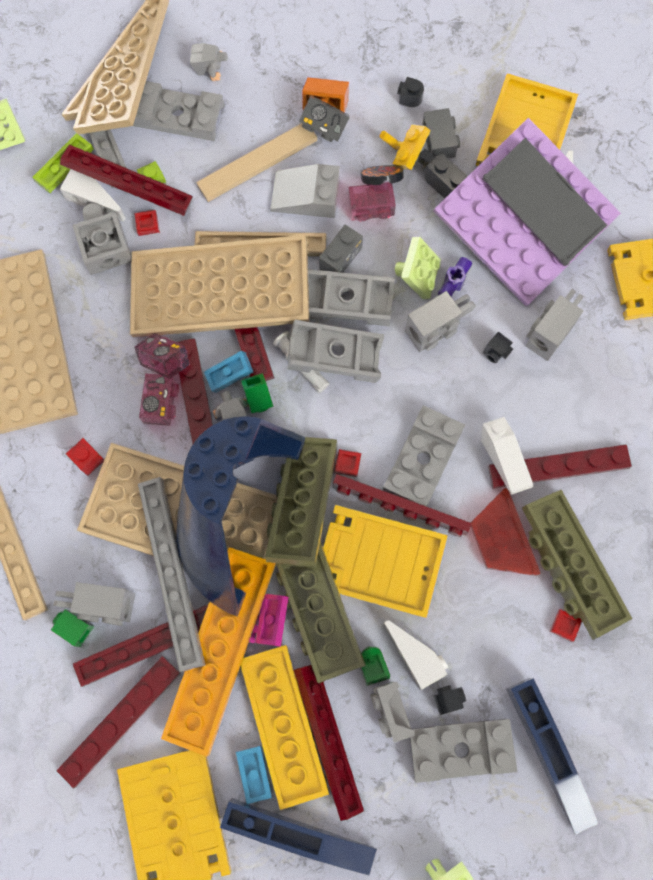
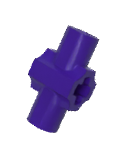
M461 257L455 267L448 268L444 283L437 293L438 296L447 291L452 297L455 291L462 289L466 274L472 267V262L469 259Z

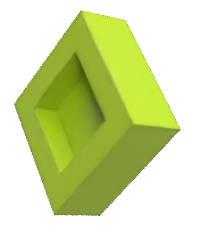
M156 161L137 169L139 174L158 182L166 183L165 177Z

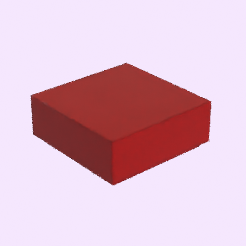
M156 210L134 213L138 236L160 233Z
M339 449L334 473L357 477L362 453Z
M559 609L550 632L570 642H574L582 620L581 618L574 619L573 615H569L566 611Z

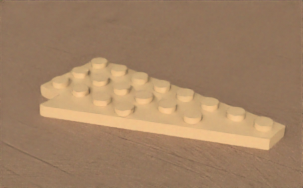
M146 0L63 111L62 116L66 121L76 120L73 129L78 135L133 126L169 0Z

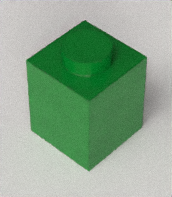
M263 373L241 380L251 413L265 412L268 408L274 407Z
M65 609L63 612H59L52 622L54 625L51 631L74 647H81L94 626L87 621L77 619L78 615L71 613L70 610Z

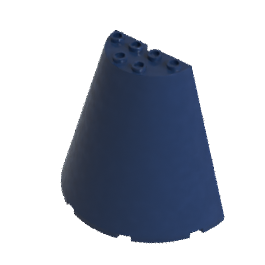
M248 416L233 417L212 425L191 446L184 465L176 528L179 555L183 567L194 586L215 606L238 617L246 593L234 587L222 525L223 517L238 482V479L233 475V470L261 456L269 455V457H284L298 460L306 440L304 436L273 423Z

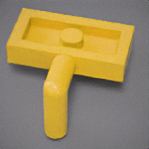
M411 125L403 142L396 140L385 130L380 133L379 137L392 148L398 150L392 164L403 169L412 170L431 130L426 126Z

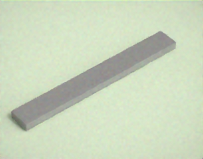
M158 477L139 483L138 487L179 672H185L205 666L184 569L178 551L163 478Z

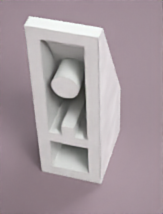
M70 169L60 188L66 200L84 207L90 203H97L103 208L105 214L115 211L118 219L124 222L125 216L121 208L96 179Z
M505 417L484 423L482 426L481 442L510 494L532 488L533 482L517 439Z
M389 620L384 622V627L420 690L448 675L445 671L448 666L442 655L437 656L433 650Z

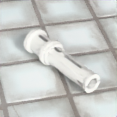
M289 331L283 332L273 342V345L279 347L286 355L285 359L287 361L291 334ZM311 370L310 373L300 371L318 393L325 390L330 384L319 371Z

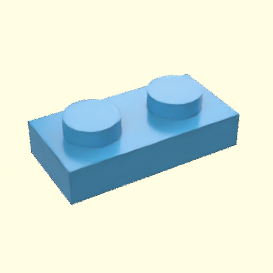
M241 350L204 371L211 391L217 393L253 373V369L246 352Z
M261 745L237 751L236 756L246 803L250 804L272 798Z

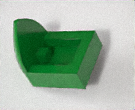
M367 646L363 649L361 654L366 666L360 669L366 686L390 679V672L381 649L375 646Z

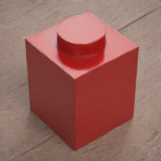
M84 438L65 453L87 476L104 462V458Z

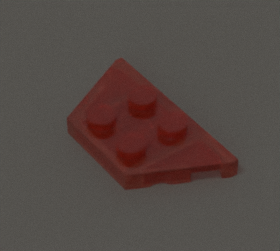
M506 487L471 521V529L486 569L531 576L540 575L541 573L512 497Z

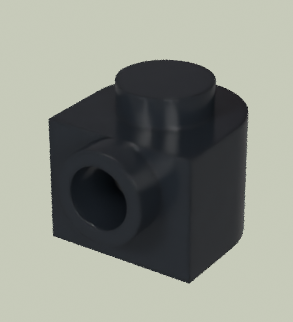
M407 77L405 82L401 81L397 94L400 95L399 104L412 108L419 106L423 100V83L411 77Z
M498 331L487 344L483 353L490 362L498 363L501 358L506 359L514 350L511 347L513 342Z
M451 685L437 689L438 694L433 695L439 715L463 709V702L467 701L463 688L459 687L452 690Z

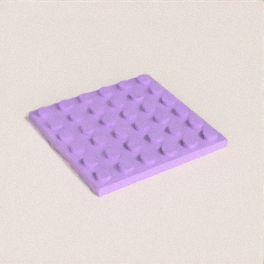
M529 118L433 210L525 306H528L567 266H563L538 237L491 187L482 180L484 174L493 169L523 139L527 138L607 224L570 263L621 214Z

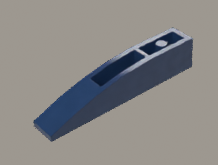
M527 678L506 688L574 834L598 824L579 774L534 678Z
M234 798L228 801L220 826L221 829L258 842L365 875H370L377 848Z

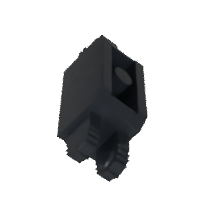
M424 149L419 154L418 162L422 165V169L425 172L424 178L426 182L444 199L468 177L442 152L434 156Z

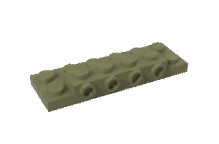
M305 437L306 440L298 460L286 458L285 464L282 463L280 470L282 481L276 487V497L278 499L277 503L272 505V517L274 518L267 528L269 541L265 554L266 562L316 567L338 446L337 439Z
M562 489L523 506L522 510L532 527V530L528 532L531 547L538 550L541 556L540 563L542 568L551 574L554 590L557 593H561L565 601V611L569 615H573L574 619L581 618L591 639L599 638L632 620L633 618Z
M321 541L316 567L276 563L279 570L276 573L280 586L285 587L287 593L285 596L289 597L287 607L293 610L295 618L292 619L296 632L301 633L303 641L300 642L304 655L309 656L317 682L321 683L366 666Z

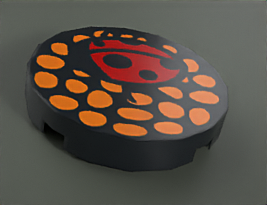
M395 165L369 167L360 173L362 182L368 185H381L387 180L393 184L404 178L403 168Z

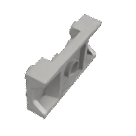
M146 81L133 126L215 141L216 122L220 109L224 108L223 95L202 91L201 96L162 89L160 83ZM176 110L183 111V114L180 116L173 115Z
M308 269L309 318L323 320V316L364 320L370 325L390 326L395 278ZM348 291L354 297L351 300H344L341 297L342 293Z
M295 320L291 326L287 369L308 373L311 370L353 376L354 380L376 383L381 378L378 365L384 334ZM333 345L341 347L342 355H335L331 347Z
M423 405L382 491L399 495L427 507L465 424ZM425 453L429 456L430 462L425 465L420 464L417 461V456Z
M390 682L373 688L374 694L370 695L374 709L380 711L382 718L378 719L382 734H385L386 738H392L394 743L415 736L414 731L410 727L398 690V682Z
M510 719L412 728L415 736L409 738L412 749L414 781L416 783L456 777L517 772ZM464 742L468 747V753L464 757H458L454 751L456 744Z

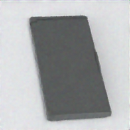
M527 138L523 139L493 169L483 175L482 180L491 187L563 266L569 265L570 261L607 226L600 216Z

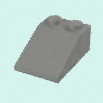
M314 164L276 171L270 211L335 218L340 166Z

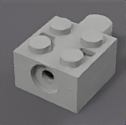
M97 203L86 205L83 208L84 221L72 226L84 264L90 274L93 275L132 262V256L116 212L105 214L103 208Z
M571 289L565 298L560 295L556 302L551 300L544 309V313L536 319L526 336L529 338L526 347L546 361L551 358L584 311L577 306L584 297L583 295L579 294L573 303L570 302L576 292L574 289Z
M446 291L408 314L405 332L419 352L425 349L429 351L438 344L439 340L444 337L448 339L456 334L460 319L476 307L473 301L469 302L470 297L468 294L454 301Z
M76 582L74 593L56 591L55 595L73 599L72 603L54 601L53 606L71 608V613L78 614L77 619L98 623L99 618H102L103 623L122 626L123 621L130 622L135 593L123 588Z

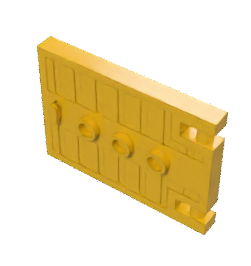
M507 73L475 165L479 166L489 156L487 153H492L527 118L560 150L578 94Z
M653 239L610 245L607 252L609 257L614 256L615 259L611 263V268L620 304H626L627 308L623 312L624 320L653 316ZM639 302L640 307H636L635 303Z
M335 505L333 514H336L335 522H330L323 549L332 573L337 574L335 582L339 593L427 618L448 535ZM346 517L352 519L350 527L343 526Z
M187 750L117 769L138 880H211L214 873L221 872V877L231 874V866L223 829L220 828L221 820L206 756ZM217 854L218 861L210 863L209 856ZM156 870L157 878L150 879L149 872Z

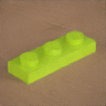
M77 133L32 177L48 193H51L67 177L70 171L69 168L60 165V158L69 144L89 153L94 150L92 144Z

